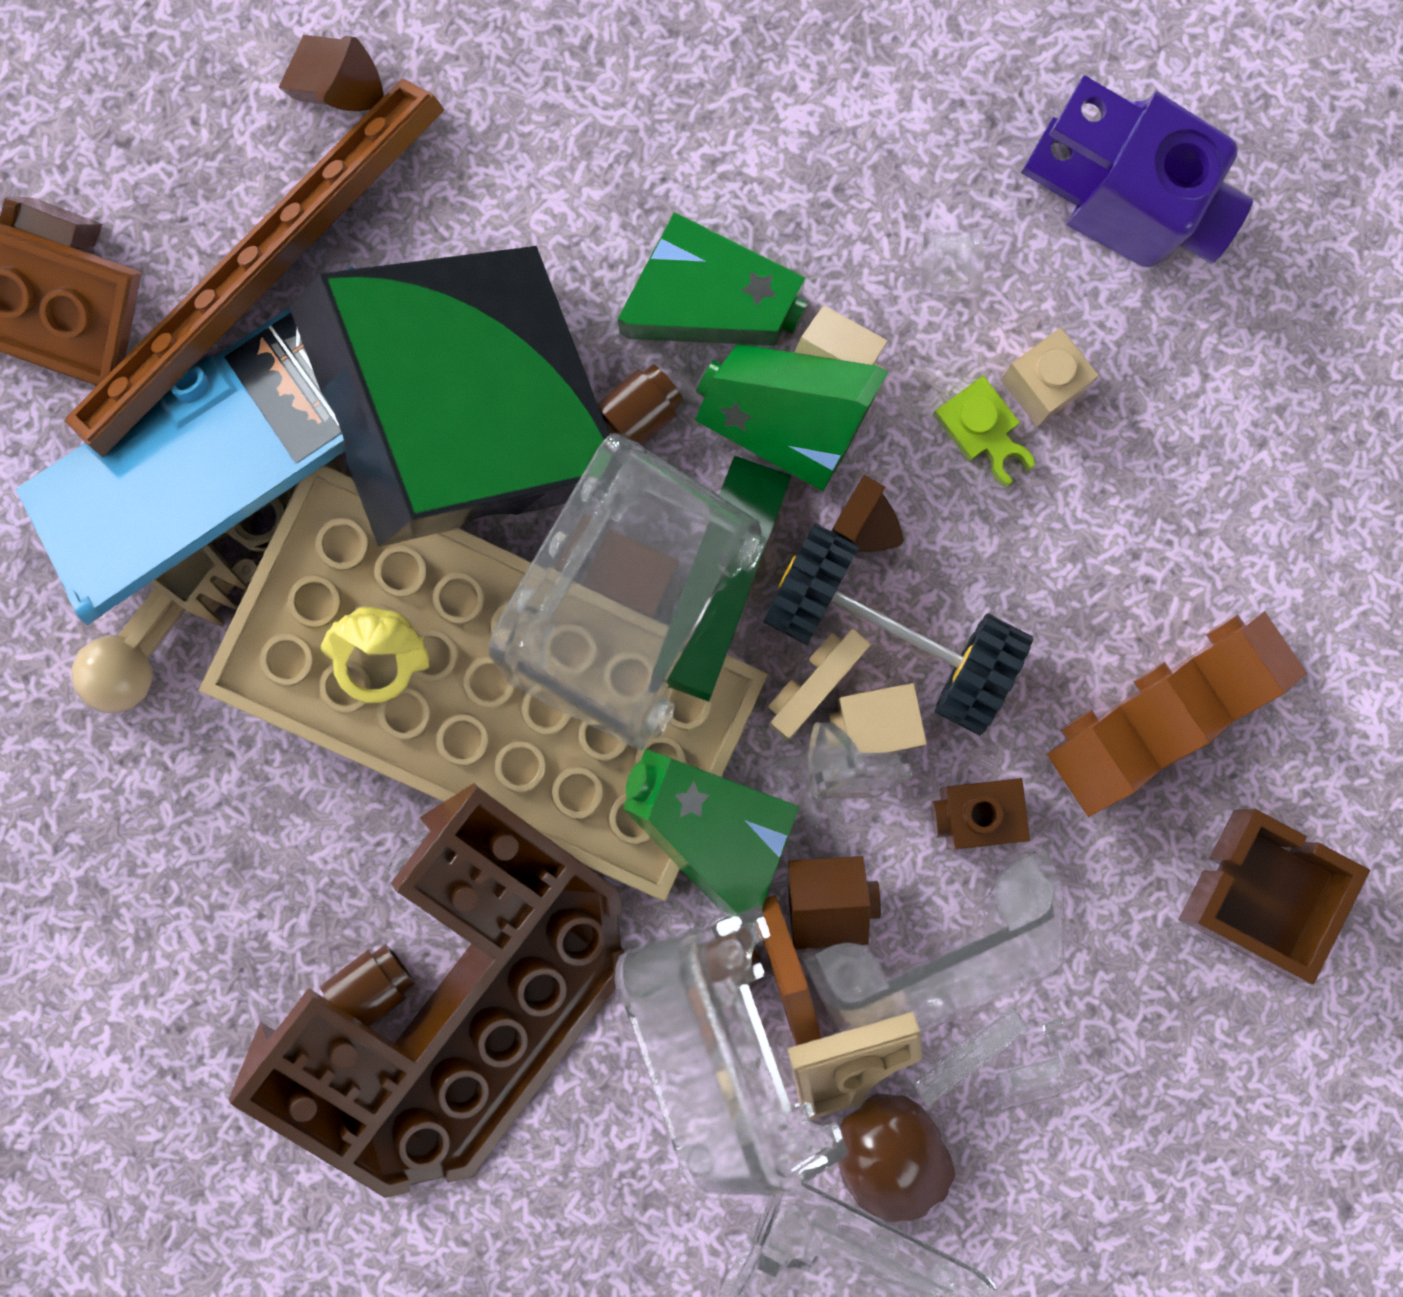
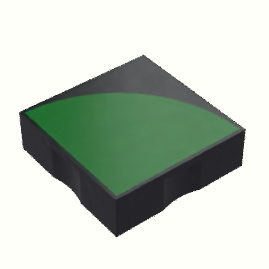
M537 246L319 273L291 305L290 310L319 389L330 405L340 426L345 445L346 462L378 547L454 530L471 520L495 514L519 515L579 501L590 497L624 473Z

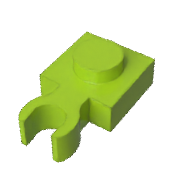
M984 375L934 411L933 416L968 462H971L983 452L986 454L991 462L992 475L1000 485L1008 487L1013 482L1003 469L1005 458H1018L1027 471L1035 466L1032 454L1022 445L1013 443L1007 436L1008 433L1018 427L1020 422Z

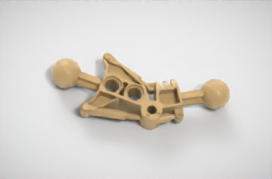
M341 454L325 464L352 478L350 470L344 471ZM298 483L263 506H272L276 511V522L269 532L263 535H253L250 528L251 517L254 514L252 513L150 582L155 587L119 635H105L94 639L78 651L71 668L73 687L77 695L88 707L101 713L118 714L132 709L146 697L153 680L149 657L185 610L224 627L225 622L216 610L221 604L237 610L239 606L230 595V592L235 586L246 591L259 563L250 559H242L233 566L215 544L220 543L230 535L247 549L263 557Z

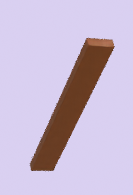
M400 79L93 389L64 421L88 446L103 458L438 118L445 109L432 93L408 80Z

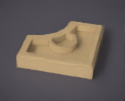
M913 1011L787 1048L804 1120L808 1119V1121L862 1105L865 1102L867 1093L879 1081L899 1069L920 1062V1059H922L921 1034Z

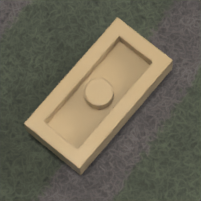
M853 628L842 640L832 632L808 660L817 669L802 687L791 679L768 707L777 715L768 726L787 742L871 646V643Z

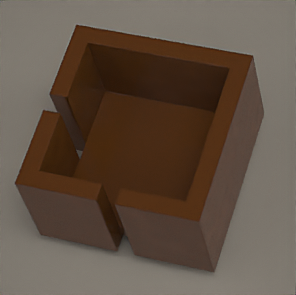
M1257 809L1233 810L1209 858L1220 866L1217 871H1202L1178 920L1288 979L1314 985L1371 870L1319 842H1305L1306 835ZM1282 847H1292V848H1291L1290 851H1288V850H1286V849H1284V848H1282Z

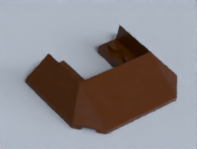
M474 783L419 817L430 830V833L390 883L400 895L471 943L401 1036L393 1043L308 988L276 1031L260 1021L228 1098L232 1106L384 1198L410 1192V1185L443 1177L446 1178L447 1182L473 1177L627 975L625 950L621 947L618 920V916L622 915L620 891Z

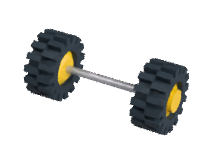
M815 523L798 555H794L778 586L779 591L763 623L808 645L830 602L850 611L955 666L941 692L942 695L937 702L935 713L979 736L983 735L988 725L990 726L997 711H1000L1008 692L1014 686L1016 676L1021 672L1025 663L1023 661L1031 649L1030 645L1033 642V636L988 613L978 624L961 655L945 648L838 592L837 589L859 545Z

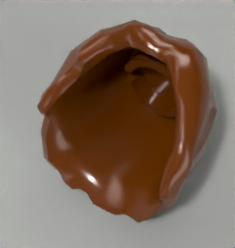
M877 1093L867 1098L859 1109L843 1118L836 1136L837 1161L843 1184L859 1207L886 1222L913 1221L926 1216L935 1204L945 1200L956 1175L950 1153L941 1139L938 1127L920 1104L904 1095Z

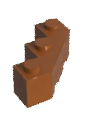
M1265 611L1245 623L1238 614L1232 616L1206 633L1211 643L1171 670L1166 662L1155 666L1133 681L1139 690L1099 717L1091 709L1060 729L1066 739L1046 755L1088 817L1135 793L1161 769L1211 743L1234 721L1284 695L1307 674Z

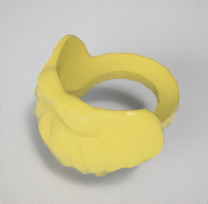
M362 607L351 615H345L340 621L333 623L320 647L322 652L333 660L334 675L340 687L352 698L366 703H382L397 697L407 687L412 673L429 668L428 650L425 648L424 638L416 633L406 617L391 610ZM354 647L361 649L367 654H395L398 664V673L395 680L389 686L381 689H367L354 682L347 671V661Z

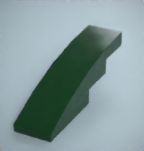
M734 455L694 557L649 681L710 702L792 475Z

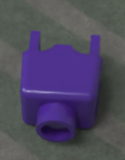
M1085 75L1078 82L1059 118L1057 119L1053 116L1020 172L1076 205L1066 224L1067 226L1143 267L1157 265L1178 246L1183 247L1210 264L1215 263L1237 235L1253 204L1252 197L1224 182L1238 153L1237 144L1230 136L1157 90L1144 101H1133L1119 96ZM1093 104L1099 108L1101 120L1096 122L1087 120L1082 114V105ZM1054 143L1064 144L1069 150V159L1062 161L1056 159L1051 152V145Z

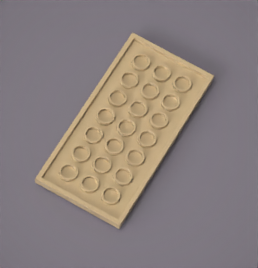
M324 465L298 483L198 691L443 802L474 783L587 867L665 902L680 868L623 809L627 799L625 789L629 773L634 765L641 761L645 749L722 777L768 674L727 655L710 702L649 681L668 629L667 626L459 528L378 547L353 478ZM362 607H375L400 613L409 620L411 627L415 629L416 633L424 638L425 648L428 650L429 668L412 673L407 687L397 697L382 703H366L352 698L340 687L334 675L333 660L324 654L320 648L327 631L330 630L334 622L340 621L345 615H351ZM354 647L347 661V671L351 679L359 686L367 689H381L389 686L395 680L398 673V664L395 654H367L361 649Z

